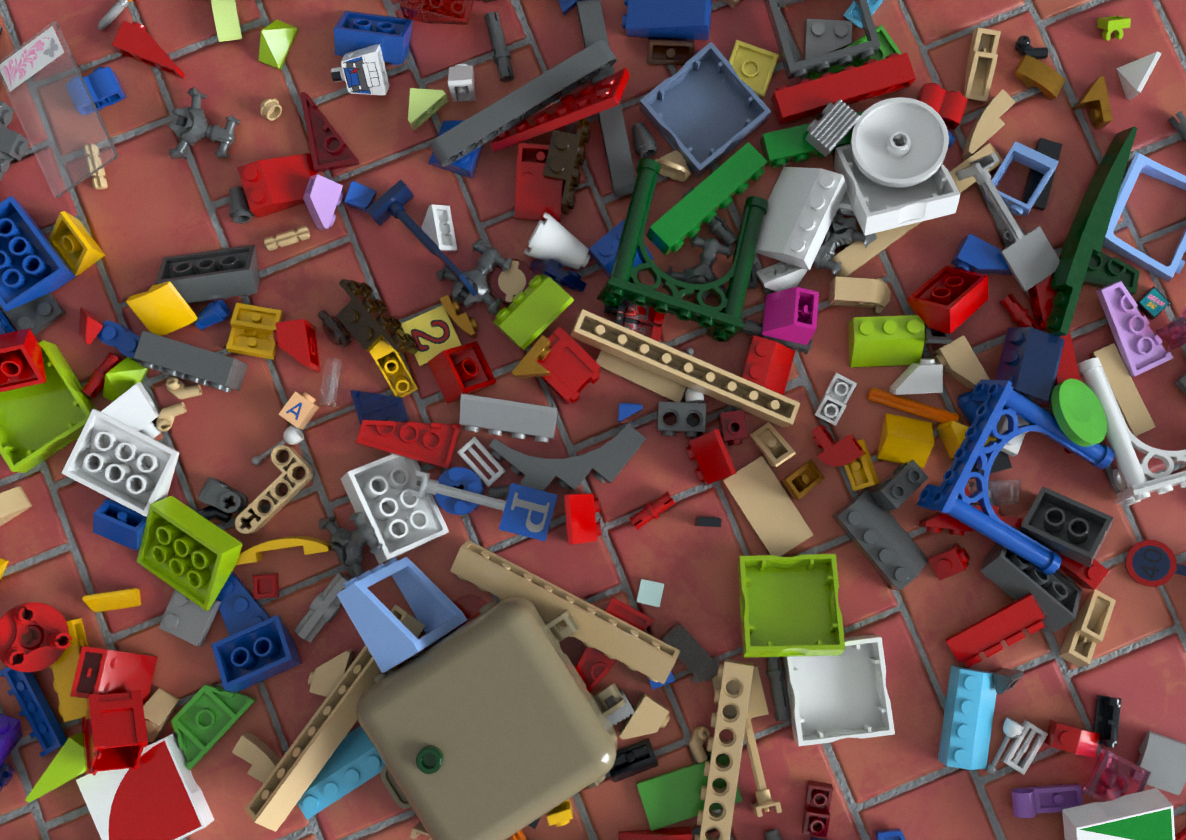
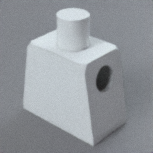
M141 382L135 384L101 411L151 438H155L161 433L152 422L159 416L160 411Z

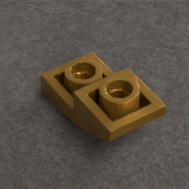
M1029 55L1022 57L1014 72L1028 88L1036 86L1049 100L1057 98L1066 81L1065 78L1050 66Z
M449 295L439 298L455 324L473 339L476 338L475 331L479 328L474 317L469 318L466 312L458 315L457 313L461 312L456 299L451 300Z

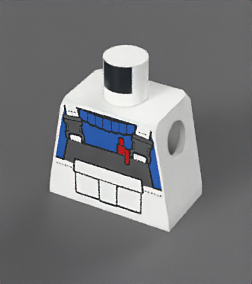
M380 44L346 53L341 60L342 67L331 69L333 81H345L348 92L351 94L386 95L390 87Z

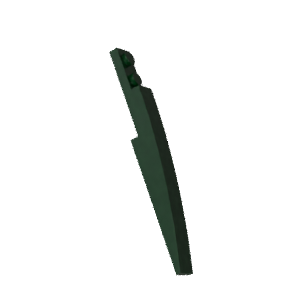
M1135 126L1116 134L1097 168L1073 220L1059 257L1060 262L1054 272L1050 289L1057 293L1053 299L1051 313L1046 322L1045 332L1058 337L1068 335L1091 255L1101 253L1138 129Z

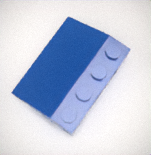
M12 195L0 203V305L5 311H9L59 289L76 277L23 204Z

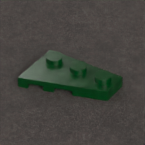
M1101 252L1091 255L1083 284L1103 288L1114 282L1122 281L1132 296L1137 291L1140 271L1116 257L1111 258Z

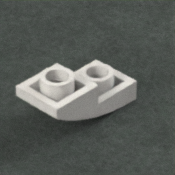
M835 372L814 415L836 426L857 383Z

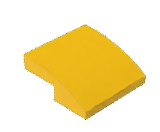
M170 281L153 285L147 292L131 295L126 301L150 333L159 336L181 329L198 318Z
M236 303L230 321L232 329L226 345L227 351L274 360L277 344L274 341L273 331L276 330V323L282 322V310Z

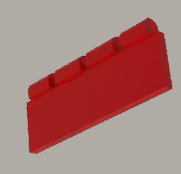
M1029 593L948 637L945 641L959 664L964 662L967 668L982 661L979 655L980 652L983 651L988 658L1004 649L1000 643L1004 640L1010 646L1025 638L1022 632L1023 629H1026L1029 635L1044 628L1045 626L1041 620L1045 616L1032 594Z

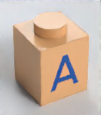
M295 391L278 415L295 427L303 430L317 412L319 406L314 403L316 399L304 391L303 394Z

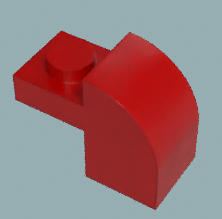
M824 425L812 430L815 435L813 437L815 444L820 449L823 448L825 450L817 455V457L827 465L837 467L849 465L866 454L853 434L847 435L836 443Z

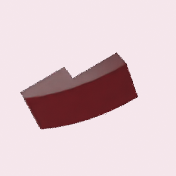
M808 781L803 812V834L827 838L831 816L829 808L833 792L832 784Z

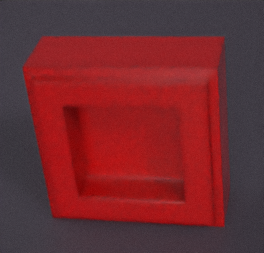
M278 573L252 575L253 599L279 597Z

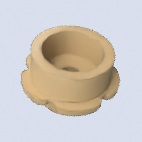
M275 98L264 100L260 106L261 116L271 121L276 120L282 113V107Z

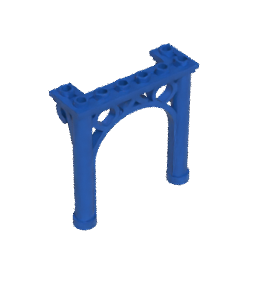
M981 379L974 388L971 401L982 403V405L977 409L976 417L972 425L967 429L963 443L955 452L954 460L950 468L945 472L940 487L927 484L920 493L917 506L950 515L1034 564L1044 574L1051 575L1060 567L1061 556L1003 522L991 507L988 496V480L995 458L1011 439L1030 431H1036L1045 435L1098 469L1107 468L1112 463L1115 452L1105 444L1097 443L1090 447H1082L1072 442L1059 427L1055 416L1014 391V387L1011 386L1012 382L1008 380ZM1005 415L1008 419V431L999 434L997 423L1001 416ZM1017 416L1030 423V425L1018 426ZM989 435H990L992 438H996L995 441H989L988 444H986V445L984 446V444H985V442L987 441ZM976 460H977L976 469H979V473H978V472L971 471L972 468H973V466H974V464H975V462H976ZM974 477L977 491L968 497L964 489L968 480ZM979 500L982 511L971 506L970 503Z

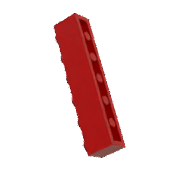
M893 53L880 61L872 59L865 62L863 66L856 68L855 66H848L839 73L833 74V72H828L812 81L808 78L798 82L795 86H781L774 91L771 102L778 124L782 125L820 114L830 102L835 104L839 99L845 102L846 105L908 88L916 77L908 53L900 55L899 53Z

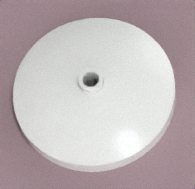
M905 97L885 99L865 110L856 122L851 137L852 157L859 170L870 180L878 184L897 188L914 186L930 178L942 165L948 150V130L942 117L924 102Z

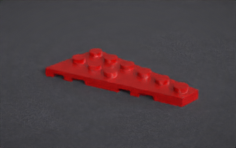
M627 67L573 95L568 94L562 97L559 102L539 111L493 138L490 143L494 152L617 106L630 77Z

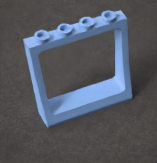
M1136 152L1123 176L1103 247L1169 282L1175 273L1179 274L1185 264V261L1181 259L1184 252L1186 253V228L1168 266L1159 263L1117 238L1113 231L1139 173H1144L1185 191L1186 176Z

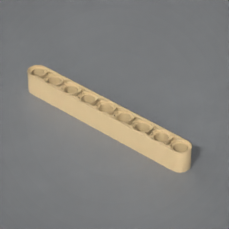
M991 143L949 172L960 194L977 181L974 176L959 181L955 172L971 166L970 162L994 152L999 161L987 169L988 172H991L1004 161ZM921 222L877 232V239L871 242L867 248L864 247L863 242H853L831 258L834 262H841L842 270L838 271L836 276H849Z

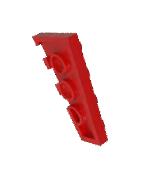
M362 420L356 444L447 470L461 425Z

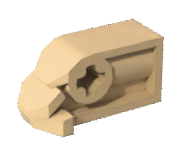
M835 276L829 282L828 305L874 308V314H879L890 302L891 291L880 278L868 279Z

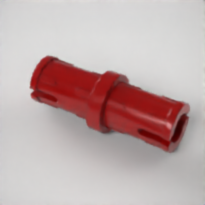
M1012 293L999 302L1010 314L1013 323L1016 322L1020 327H1032L1041 330L1028 314V309H1024Z
M109 352L98 369L95 368L93 370L94 374L81 390L95 399L104 386L106 373L123 360Z
M667 491L651 504L650 502L645 504V508L629 519L634 527L639 530V528L652 519H658L659 514L676 503Z

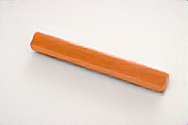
M871 388L868 392L867 399L936 422L955 421L958 423L959 415L883 390Z

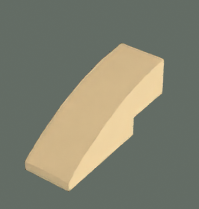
M984 28L973 29L964 84V97L967 99L988 101L998 58L996 51L1001 31Z
M1004 89L983 109L973 124L961 157L964 161L1005 125L999 117L1016 102Z
M1096 589L1092 590L1076 615V619L1067 633L1058 656L1078 667L1089 665L1096 644L1103 641L1116 600Z
M250 731L240 737L232 751L233 754L252 764L247 774L262 783L265 782L281 760L266 743Z

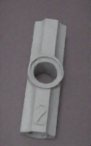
M340 572L337 573L325 591L321 592L309 606V612L294 630L298 636L311 643L325 624L334 618L341 608V602L336 594L345 589L343 584L351 580L349 577Z

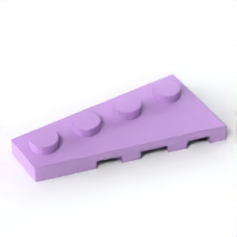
M1122 281L1114 282L1096 291L1122 360L1131 377L1137 376L1174 358L1162 346L1161 343L1163 341L1159 335L1153 333L1148 325L1150 322L1146 316L1140 314L1137 309V303Z

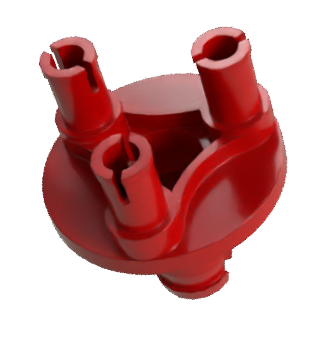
M38 602L23 603L11 608L0 618V661L13 670L20 672L43 670L54 664L64 653L65 649L71 645L69 642L70 640L72 641V638L69 635L66 620L58 610L50 605ZM30 630L32 637L28 642L24 643L22 634H26Z

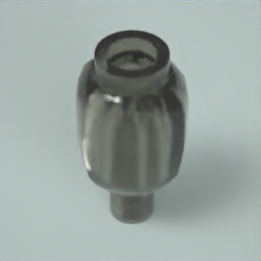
M325 310L318 313V317L323 321L322 328L326 337L334 345H340L342 348L347 347L353 338L338 317L330 316Z

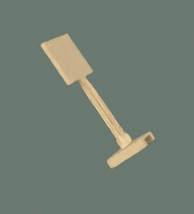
M758 666L753 668L744 737L757 789L755 791L757 801L751 803L754 815L763 817L762 808H764V812H769V807H771L776 813H781L782 809L779 801L774 798L771 799L770 790L766 787L751 723V718L769 714ZM718 675L711 676L714 692L716 688L721 689L722 679H717ZM731 680L726 684V687L729 691L736 692L740 689V684L735 680ZM726 705L723 708V712L727 716H733L736 714L737 709L733 705Z

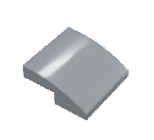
M1148 730L1138 748L1141 756L1130 775L1133 780L1180 795L1186 783V743Z

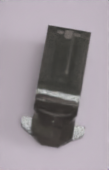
M676 621L660 636L666 644L680 650L678 658L694 674L690 678L694 684L710 681L717 675L720 662L719 656L716 654L711 658L679 621Z

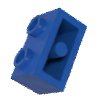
M107 498L93 513V533L137 551L141 545L147 517Z

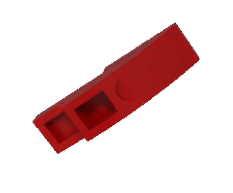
M980 505L973 506L978 510L982 511ZM991 506L998 516L999 506ZM941 512L919 521V526L927 527L926 532L941 533V529H948L950 534L964 536L965 531L973 532L972 528ZM998 516L1009 526L1021 528L1022 518Z

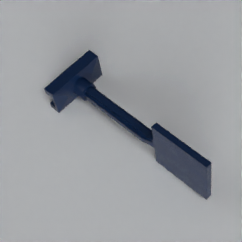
M401 179L366 209L379 226L392 215L394 218L399 219L433 255L442 261L445 267L473 296L477 294L464 274L405 212L403 206L414 195Z

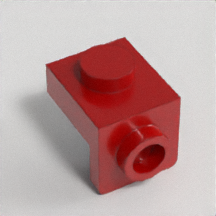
M957 543L952 548L931 556L928 560L940 581L966 570L970 558L967 551Z

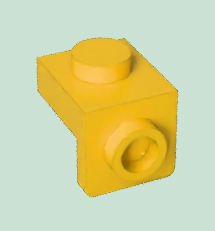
M570 799L547 812L549 826L555 824L556 827L568 824L569 820L573 819Z

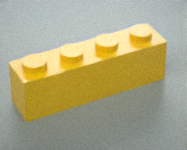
M82 618L66 621L69 635L72 638V641L70 640L69 642L71 645L65 649L64 653L54 664L49 666L53 670L55 679L53 686L55 692L58 693L60 702L58 707L59 713L63 717L64 722L82 718L86 715L88 708L87 698L70 696L81 647H88Z

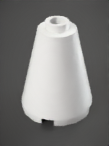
M544 212L543 217L546 219L545 221L539 220L528 241L530 250L525 248L523 254L577 270L581 266L585 268L591 257L588 254L589 249L550 214Z

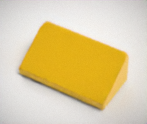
M864 439L858 440V443L866 454L855 462L844 465L853 492L879 483Z
M138 588L91 594L82 597L85 604L93 612L141 605L140 589Z

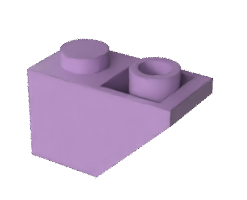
M318 174L310 176L303 199L316 228L327 230L334 224L336 218L334 211L336 205L338 206L342 201L343 193L341 191L343 185Z

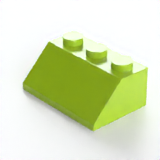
M543 273L532 278L529 282L530 286L524 292L520 291L512 299L513 302L507 308L501 309L493 321L504 335L522 350H525L574 301L553 279Z
M919 315L853 317L847 322L850 368L910 366L912 363H920L925 342V325Z

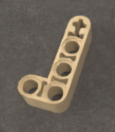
M280 445L271 452V460L281 470L282 474L237 516L235 527L240 533L253 534L260 531L313 479V468L292 447ZM287 450L289 459L283 463L280 460V454ZM303 467L305 469V476L299 480L296 476V471L298 468ZM285 483L288 487V493L282 496L279 493V487ZM266 500L271 504V508L267 513L262 510V504ZM246 519H253L250 522V525L252 527H246V525L248 524V521Z

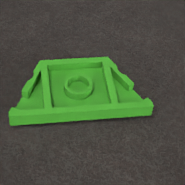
M207 683L174 716L171 723L174 732L178 735L177 741L180 750L183 749L187 760L186 767L189 771L255 703L256 698L238 692L234 693Z

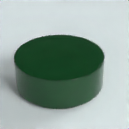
M433 745L422 748L416 757L417 767L425 774L437 772L444 761L442 751Z

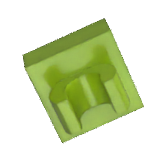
M1121 15L1098 18L1097 27L1104 29L1102 38L1109 41L1111 33L1115 31V38L1122 39V29L1130 28L1131 18Z

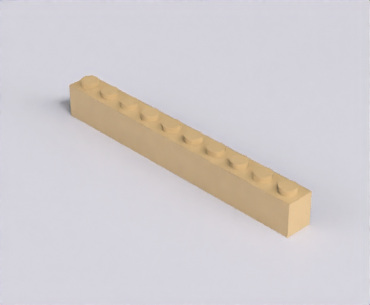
M584 309L578 314L570 336L574 339L740 410H744L782 428L793 425L801 404Z
M470 540L460 547L450 570L459 579L469 581L477 585L480 590L498 596L499 600L510 596L527 598L535 605L546 623L567 610L579 628L569 635L570 637L573 636L581 640L587 647L602 651L610 659L619 660L629 669L647 675L654 682L662 684L666 682L680 653V650ZM562 620L557 623V626L560 630H563L567 627V624Z
M396 604L391 609V612L418 638L425 625ZM366 645L244 809L254 823L276 832L358 720L356 708L359 698L368 688L375 684L373 679L382 673Z

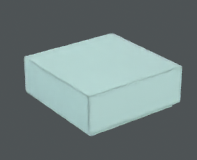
M641 578L636 602L660 607L664 583Z

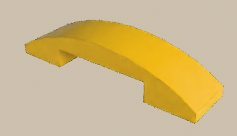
M307 536L280 537L265 541L244 551L239 555L236 565L262 560V551L303 546L304 555L328 552L332 549L329 542Z

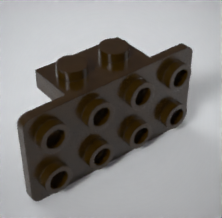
M586 118L579 120L577 134L553 130L544 168V178L566 182L561 202L563 214L568 215L569 209L573 210L575 206L576 196H574V187H579L581 178L579 165L583 166L586 155L584 143L588 144L590 138V122Z
M345 279L339 282L340 286L352 300L336 316L365 351H370L383 337L397 352L416 354L419 351L415 345L416 340L402 330L400 321L386 311L388 309L381 300L374 297L372 294L373 290L368 284Z

